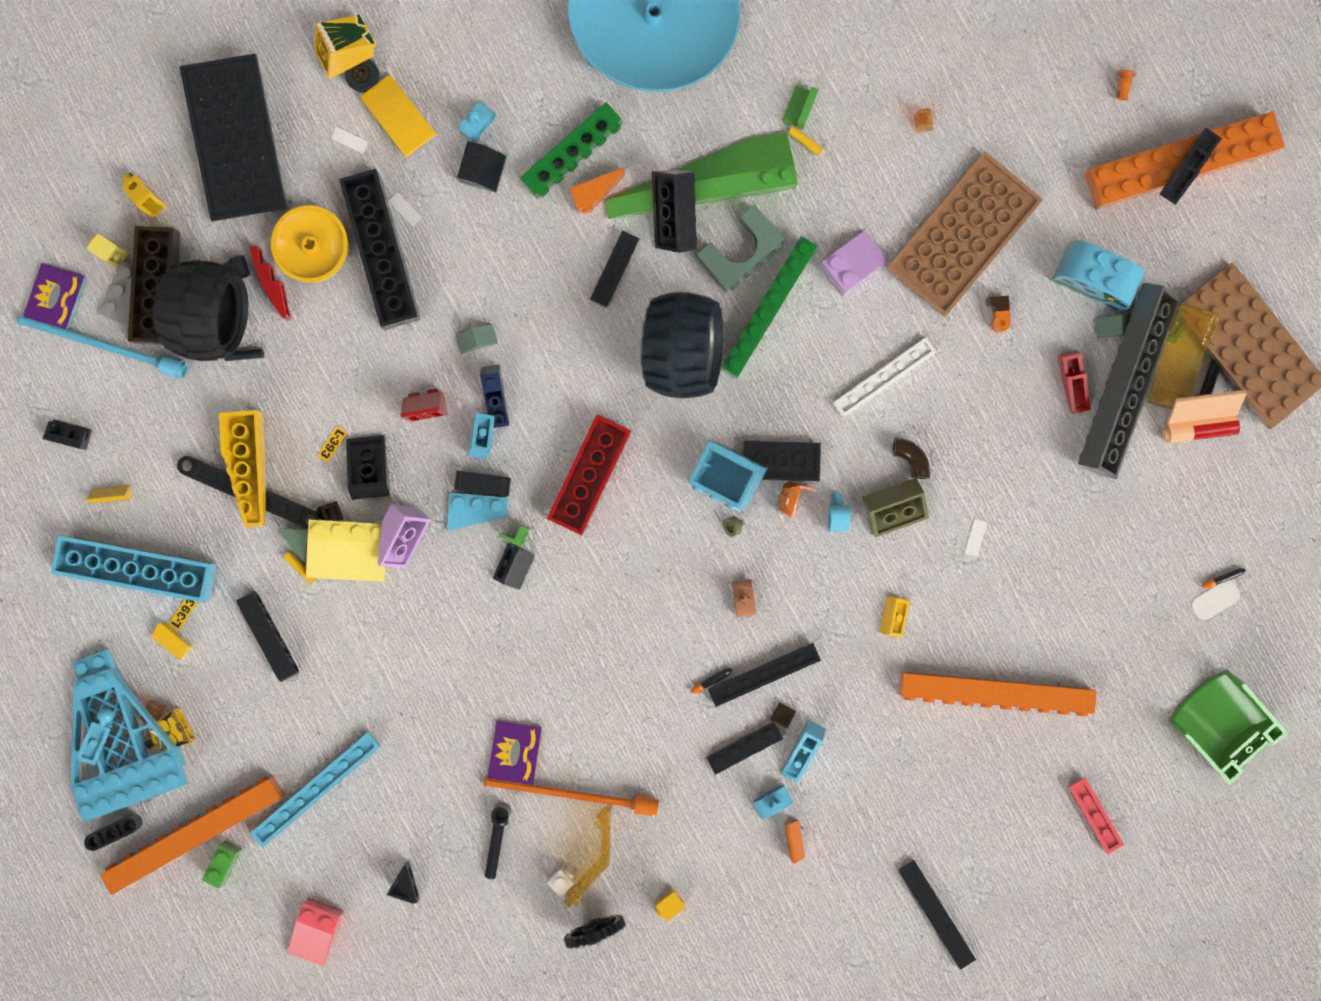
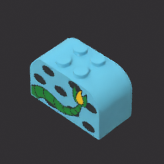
M1074 241L1067 246L1052 281L1121 313L1130 308L1146 272L1139 265L1101 247L1084 241Z

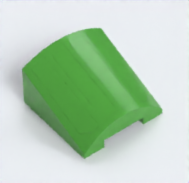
M1227 669L1212 676L1195 688L1179 704L1168 720L1229 785L1244 773L1241 768L1269 743L1274 746L1288 734L1247 685Z

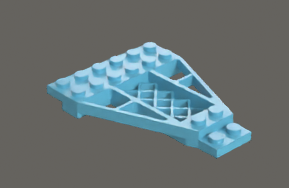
M110 649L72 662L78 680L74 681L71 788L82 822L187 785L188 781L183 769V765H186L180 746L177 747L125 684L121 673L115 667ZM107 691L105 698L98 695ZM112 693L117 695L118 701L116 704L109 701ZM97 699L103 702L100 710L106 708L107 705L114 708V718L110 723H107V727L111 728L114 723L120 726L117 734L110 731L108 736L115 740L112 746L104 744L97 760L100 774L80 782V760L76 759L80 750L81 716L88 732L92 721L99 722L98 717L96 716L95 719L93 714L98 715L100 711L93 707ZM132 705L146 720L148 725L139 728ZM118 711L123 713L124 719L122 722L115 719ZM151 727L167 746V750L149 757L141 731ZM125 729L129 731V740L121 737ZM119 741L126 744L123 753L116 749ZM130 748L135 749V758L128 756ZM114 754L121 757L118 765L111 762ZM125 760L131 762V764L123 766Z

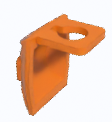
M787 481L782 487L781 494L779 493L777 501L778 512L793 518L799 499L800 488L814 491L815 488Z

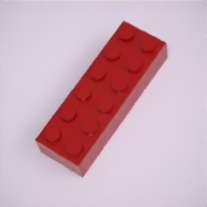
M596 414L547 517L548 520L583 536L632 433L631 430Z

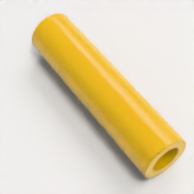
M794 125L788 131L789 135L815 155L819 156L823 148Z
M291 551L284 555L283 558L310 585L317 579L306 577L307 567Z

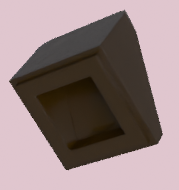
M337 501L316 509L320 515V520L340 521L344 519Z

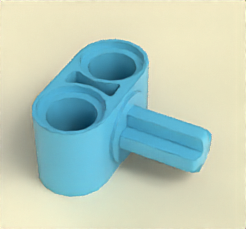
M480 101L469 111L458 130L475 142L492 123L496 113Z
M834 492L830 495L832 506H829L828 530L829 532L849 531L851 520L849 505H843L841 493Z
M783 784L756 798L753 804L761 819H766L790 806L794 801Z

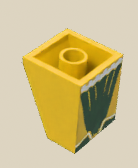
M360 15L316 23L314 51L328 79L373 57L376 42L374 37L370 36L366 22H363Z

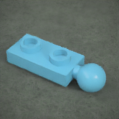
M103 708L98 712V723L92 721L76 759L94 766L96 765L111 731V728L107 727L106 724L110 723L114 718V713L109 708Z

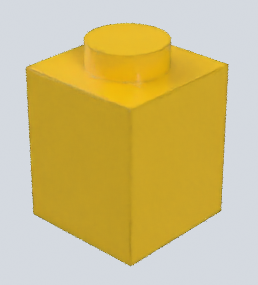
M672 888L655 902V912L661 919L665 918L668 922L686 907L685 902L676 890Z

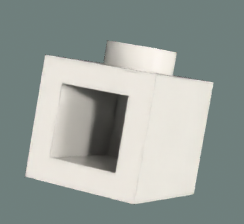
M561 865L548 878L547 884L561 897L574 884L575 875L569 868Z

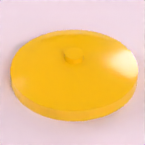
M306 205L294 208L284 214L273 229L271 252L274 261L286 275L299 282L318 283L331 278L342 268L348 256L349 239L344 225L333 213L322 207Z

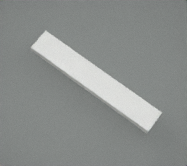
M924 337L833 401L832 404L841 417L844 418L937 351L927 337Z

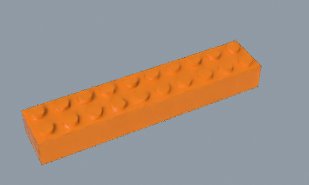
M1274 111L1211 130L1220 136L1222 140L1210 154V158L1201 168L1196 178L1277 153L1285 148ZM1200 134L1089 169L1084 175L1095 209L1097 210L1163 189Z

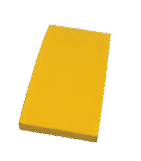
M390 74L360 96L361 100L406 158L436 136L434 130Z

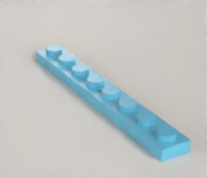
M367 732L250 834L263 848L380 748L381 745L370 732Z

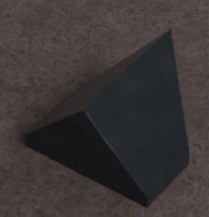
M409 861L403 865L386 895L415 904L419 901L420 896Z

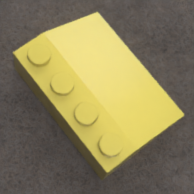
M309 520L306 577L384 581L385 567L377 564L382 524Z

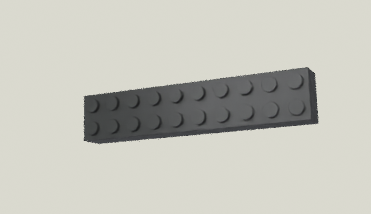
M1143 283L1138 292L1135 307L1132 309L1131 318L1128 326L1125 328V334L1122 343L1119 345L1117 357L1112 364V371L1109 379L1106 381L1098 410L1092 420V426L1086 437L1083 451L1079 456L1078 464L1096 475L1117 479L1181 299L1163 285Z

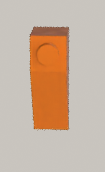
M624 168L571 187L570 192L578 213L583 212V214L592 212L594 207H597L625 176Z

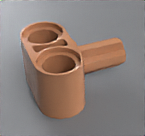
M752 580L732 581L737 618L756 615Z

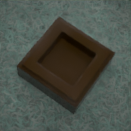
M779 702L770 719L788 728L796 711Z

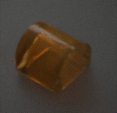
M919 109L914 114L916 132L922 133L933 130L931 109Z
M148 700L145 708L156 721H159L165 705L155 700ZM141 716L140 719L146 722V720Z

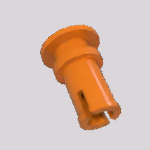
M1119 70L1117 71L1120 78L1117 80L1119 85L1116 99L1125 101L1129 99L1130 85L1133 83L1132 76H1136V72Z

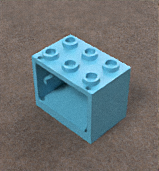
M709 441L689 483L693 485L692 488L700 493H710L709 497L718 502H727L726 506L735 511L747 510L767 468L717 442Z

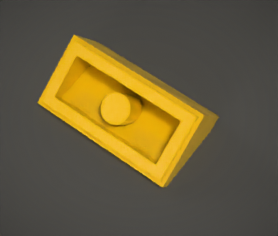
M130 485L95 488L91 490L86 501L88 503H103L132 499Z
M887 596L880 633L903 637L910 600Z
M164 621L159 622L151 635L153 639L179 660H182L193 646Z

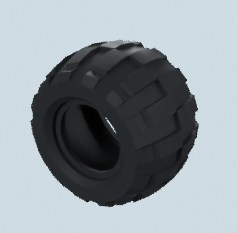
M190 260L173 264L163 275L154 302V326L157 337L163 347L175 355L190 360L216 361L219 358L226 359L228 356L230 357L243 339L248 319V293L242 277L236 271L230 270L229 267L211 261Z

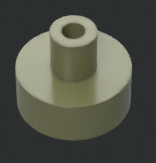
M735 516L729 517L723 522L724 530L730 537L740 534L744 525L743 521Z

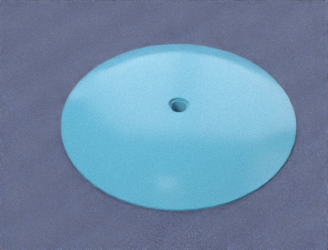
M568 0V17L573 37L579 49L599 72L616 83L632 89L648 92H666L691 86L709 76L722 64L731 51L737 37L740 23L739 0ZM651 12H655V13H657L658 15L653 16V15H651L650 13H651ZM614 44L627 49L628 52L625 53L624 51L616 47Z

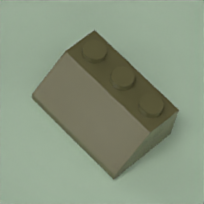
M917 478L862 497L864 509L875 538L929 519L925 492Z

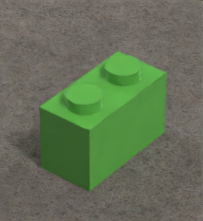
M227 841L219 844L202 881L218 889L226 883L242 848Z

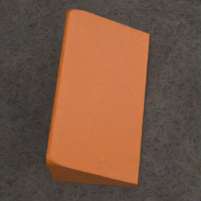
M799 820L786 821L784 823L790 859L793 864L805 857Z

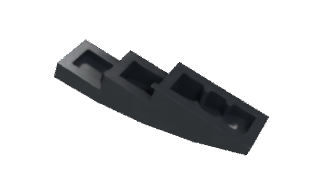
M1205 127L1174 170L1159 195L1176 205L1198 176L1199 171L1210 158V154L1222 138Z

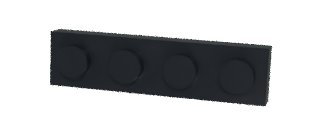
M622 230L591 295L590 301L608 308L640 238Z
M773 721L710 754L706 758L716 775L781 741L783 737Z

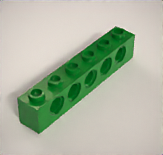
M605 102L520 177L522 183L536 199L539 196L544 197L554 183L557 185L564 179V174L575 170L579 165L578 162L582 159H587L593 153L592 150L596 146H602L611 133L613 135L621 129L622 119ZM600 123L606 125V128L602 131L596 128ZM590 136L592 140L589 143H584L582 138ZM575 148L578 152L576 155L570 156L568 150ZM556 161L563 162L561 168H555L553 164ZM546 173L549 175V178L546 181H541L539 176Z

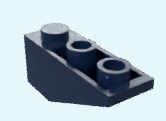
M500 365L481 367L480 378L487 414L495 416L493 428L509 426Z

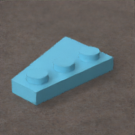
M450 493L447 531L507 517L508 498Z

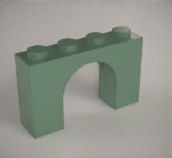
M755 204L742 214L739 219L756 242V252L749 260L741 263L731 262L720 253L712 242L696 255L699 262L726 292L729 289L733 291L740 285V279L743 277L748 278L754 273L755 270L753 268L758 264L762 266L769 259L768 255L770 253H777L783 247L782 243L785 238Z

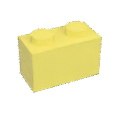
M99 233L90 239L87 248L97 257L117 268L121 261L124 262L130 254Z

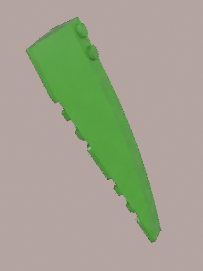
M787 132L748 138L676 169L694 172L695 205L796 189L798 184ZM652 180L606 199L608 219L653 212Z

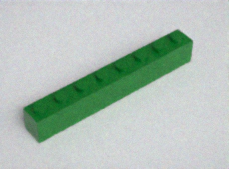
M802 236L800 237L722 365L721 370L735 379L739 377L816 250V244Z

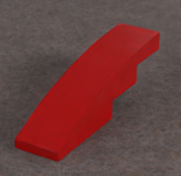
M257 245L249 247L255 270L268 298L283 319L291 320L284 283L280 280L275 281L273 266L269 263H264L262 249Z

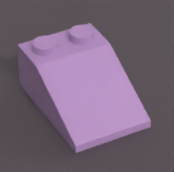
M864 230L826 258L820 264V267L840 293L845 295L886 263L888 259Z
M391 504L382 520L377 564L382 567L406 568L431 519L417 507Z

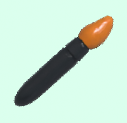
M1240 568L1214 579H1209L1203 583L1202 588H1213L1215 585L1243 575L1246 570Z
M726 668L703 682L696 684L690 692L692 694L702 692L704 688L727 677L732 672V669Z

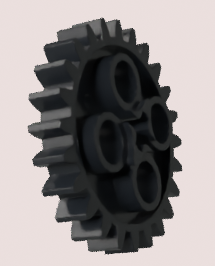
M621 914L595 918L583 924V926L571 930L563 939L568 949L595 945L603 939H607V937L620 932L619 930L624 929L623 927L626 926V923Z

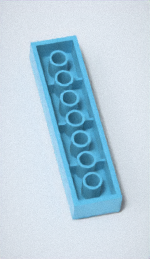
M58 535L50 574L198 602H209L217 564L73 536Z

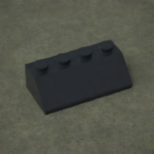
M685 170L652 171L655 248L677 253L696 250L694 172Z

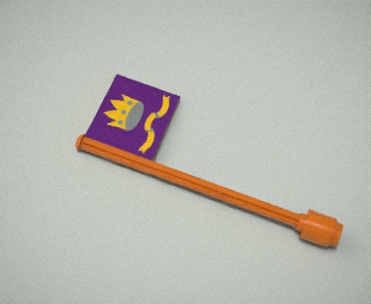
M496 721L488 776L483 780L484 787L490 786L630 807L631 810H634V814L645 816L657 815L659 800L651 796L636 795V798L626 799L533 785L542 727Z

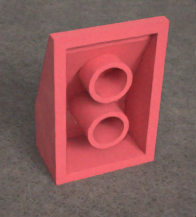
M307 898L302 904L287 953L324 966L344 911Z

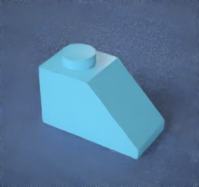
M475 413L467 456L482 459L488 457L491 449L495 416Z

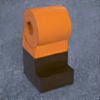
M1009 295L987 298V306H992V330L997 333L1006 331L1011 324Z

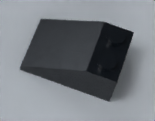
M385 435L346 439L347 482L351 499L390 496Z

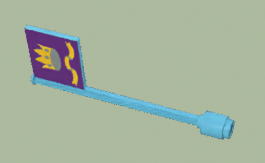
M41 263L24 314L18 318L20 326L25 325L155 365L159 369V373L171 377L184 378L186 376L188 364L184 363V360L168 355L156 358L68 331L86 276Z

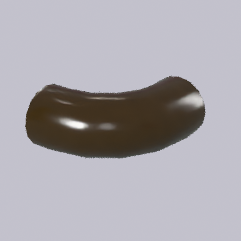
M894 438L892 455L904 458L909 462L911 478L930 479L929 460L923 449L912 441Z

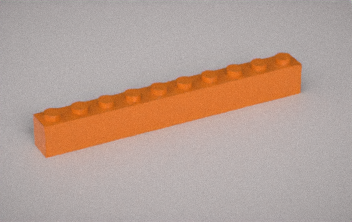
M901 672L899 695L908 701H916V698H923V702L935 703L936 699L942 700L944 704H954V701H958L964 706H973V703H980V707L992 708V705H1000V709L1011 710L1013 706L1019 707L1021 711H1031V708H1036L1038 712L1050 713V710H1057V714L1069 715V712H1076L1077 716L1088 717V713L1095 714L1096 690L1089 688Z
M265 776L256 781L257 786L252 789L250 785L239 791L241 795L236 798L232 795L223 800L224 804L217 807L214 805L205 810L206 815L202 817L199 814L189 819L190 824L185 827L181 824L172 829L173 833L167 836L165 833L156 838L155 841L157 843L151 846L147 843L138 848L139 853L133 855L131 852L121 858L123 862L117 865L114 862L105 867L106 872L102 873L100 877L110 895L115 894L283 798L285 795L275 777L273 776L268 779Z

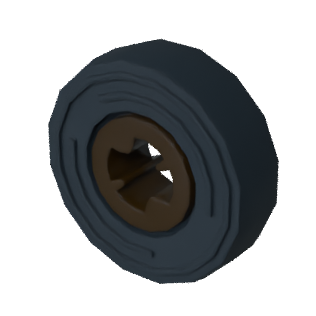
M370 59L346 70L344 73L349 87L361 93L367 92L375 86L380 77L377 66ZM360 71H362V73H364V71H366V72H365V76H366V77H365L364 79H362V77H360V79H358V78H359V74H358V73H359Z

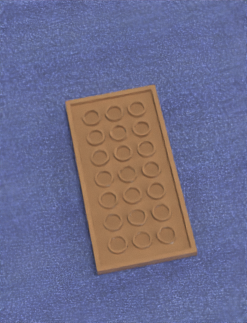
M984 151L886 269L939 314L946 317L1043 199Z
M1234 263L1226 266L1179 304L1176 312L1213 360L1216 361L1217 365L1220 366L1238 391L1246 390L1245 400L1268 429L1275 427L1321 388L1320 371Z

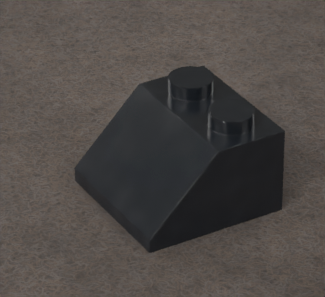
M467 141L457 178L460 183L497 193L507 156L485 145Z

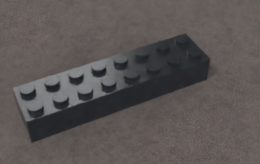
M372 169L340 178V185L380 327L387 330L421 320L380 173L377 169Z

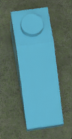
M810 720L807 721L786 761L781 775L797 783L799 782L823 742L826 728Z

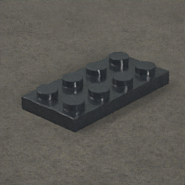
M744 441L743 456L767 468L762 480L820 481L821 443Z

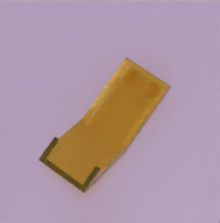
M1180 303L1158 363L1148 403L1172 409L1176 399L1191 397L1202 358L1215 331L1220 313Z
M607 804L596 815L597 820L594 823L602 830L601 856L566 893L564 904L568 908L573 904L576 906L583 899L582 895L610 865V804Z

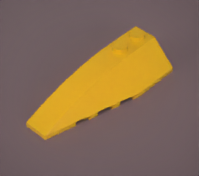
M258 410L219 413L221 454L231 479L232 489L236 495L244 527L265 526L266 459L263 413Z

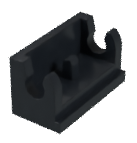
M53 420V422L49 421L47 423L42 439L87 450L92 430Z

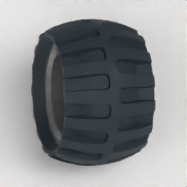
M674 292L653 298L649 302L645 313L641 339L642 376L645 386L660 395L679 399L701 397L713 393L720 375L723 348V320L720 303L709 297L690 292Z

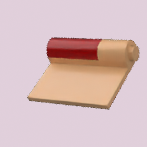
M1246 390L1176 399L1165 429L1162 430L1163 439L1168 443L1238 435L1240 423L1237 414L1247 394Z

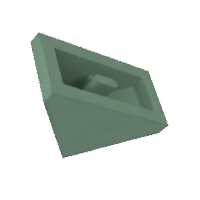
M1115 315L1095 319L1097 338L1124 336L1125 328L1128 326L1131 316Z
M493 325L472 327L456 335L461 354L498 344Z
M280 528L278 532L302 560H307L308 530Z

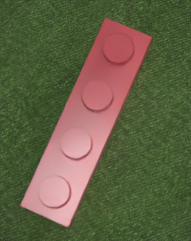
M1082 777L1068 785V789L1105 853L1110 854L1124 846L1087 779Z

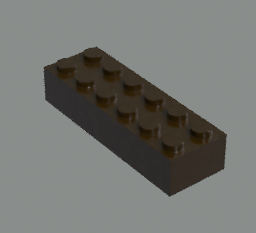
M135 226L128 341L131 343L162 345L157 337L154 326V302L163 275L173 264L179 263L180 232L174 228Z

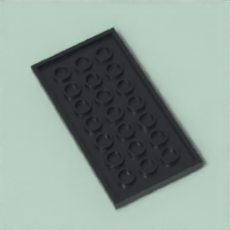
M257 54L179 66L211 222L288 209Z

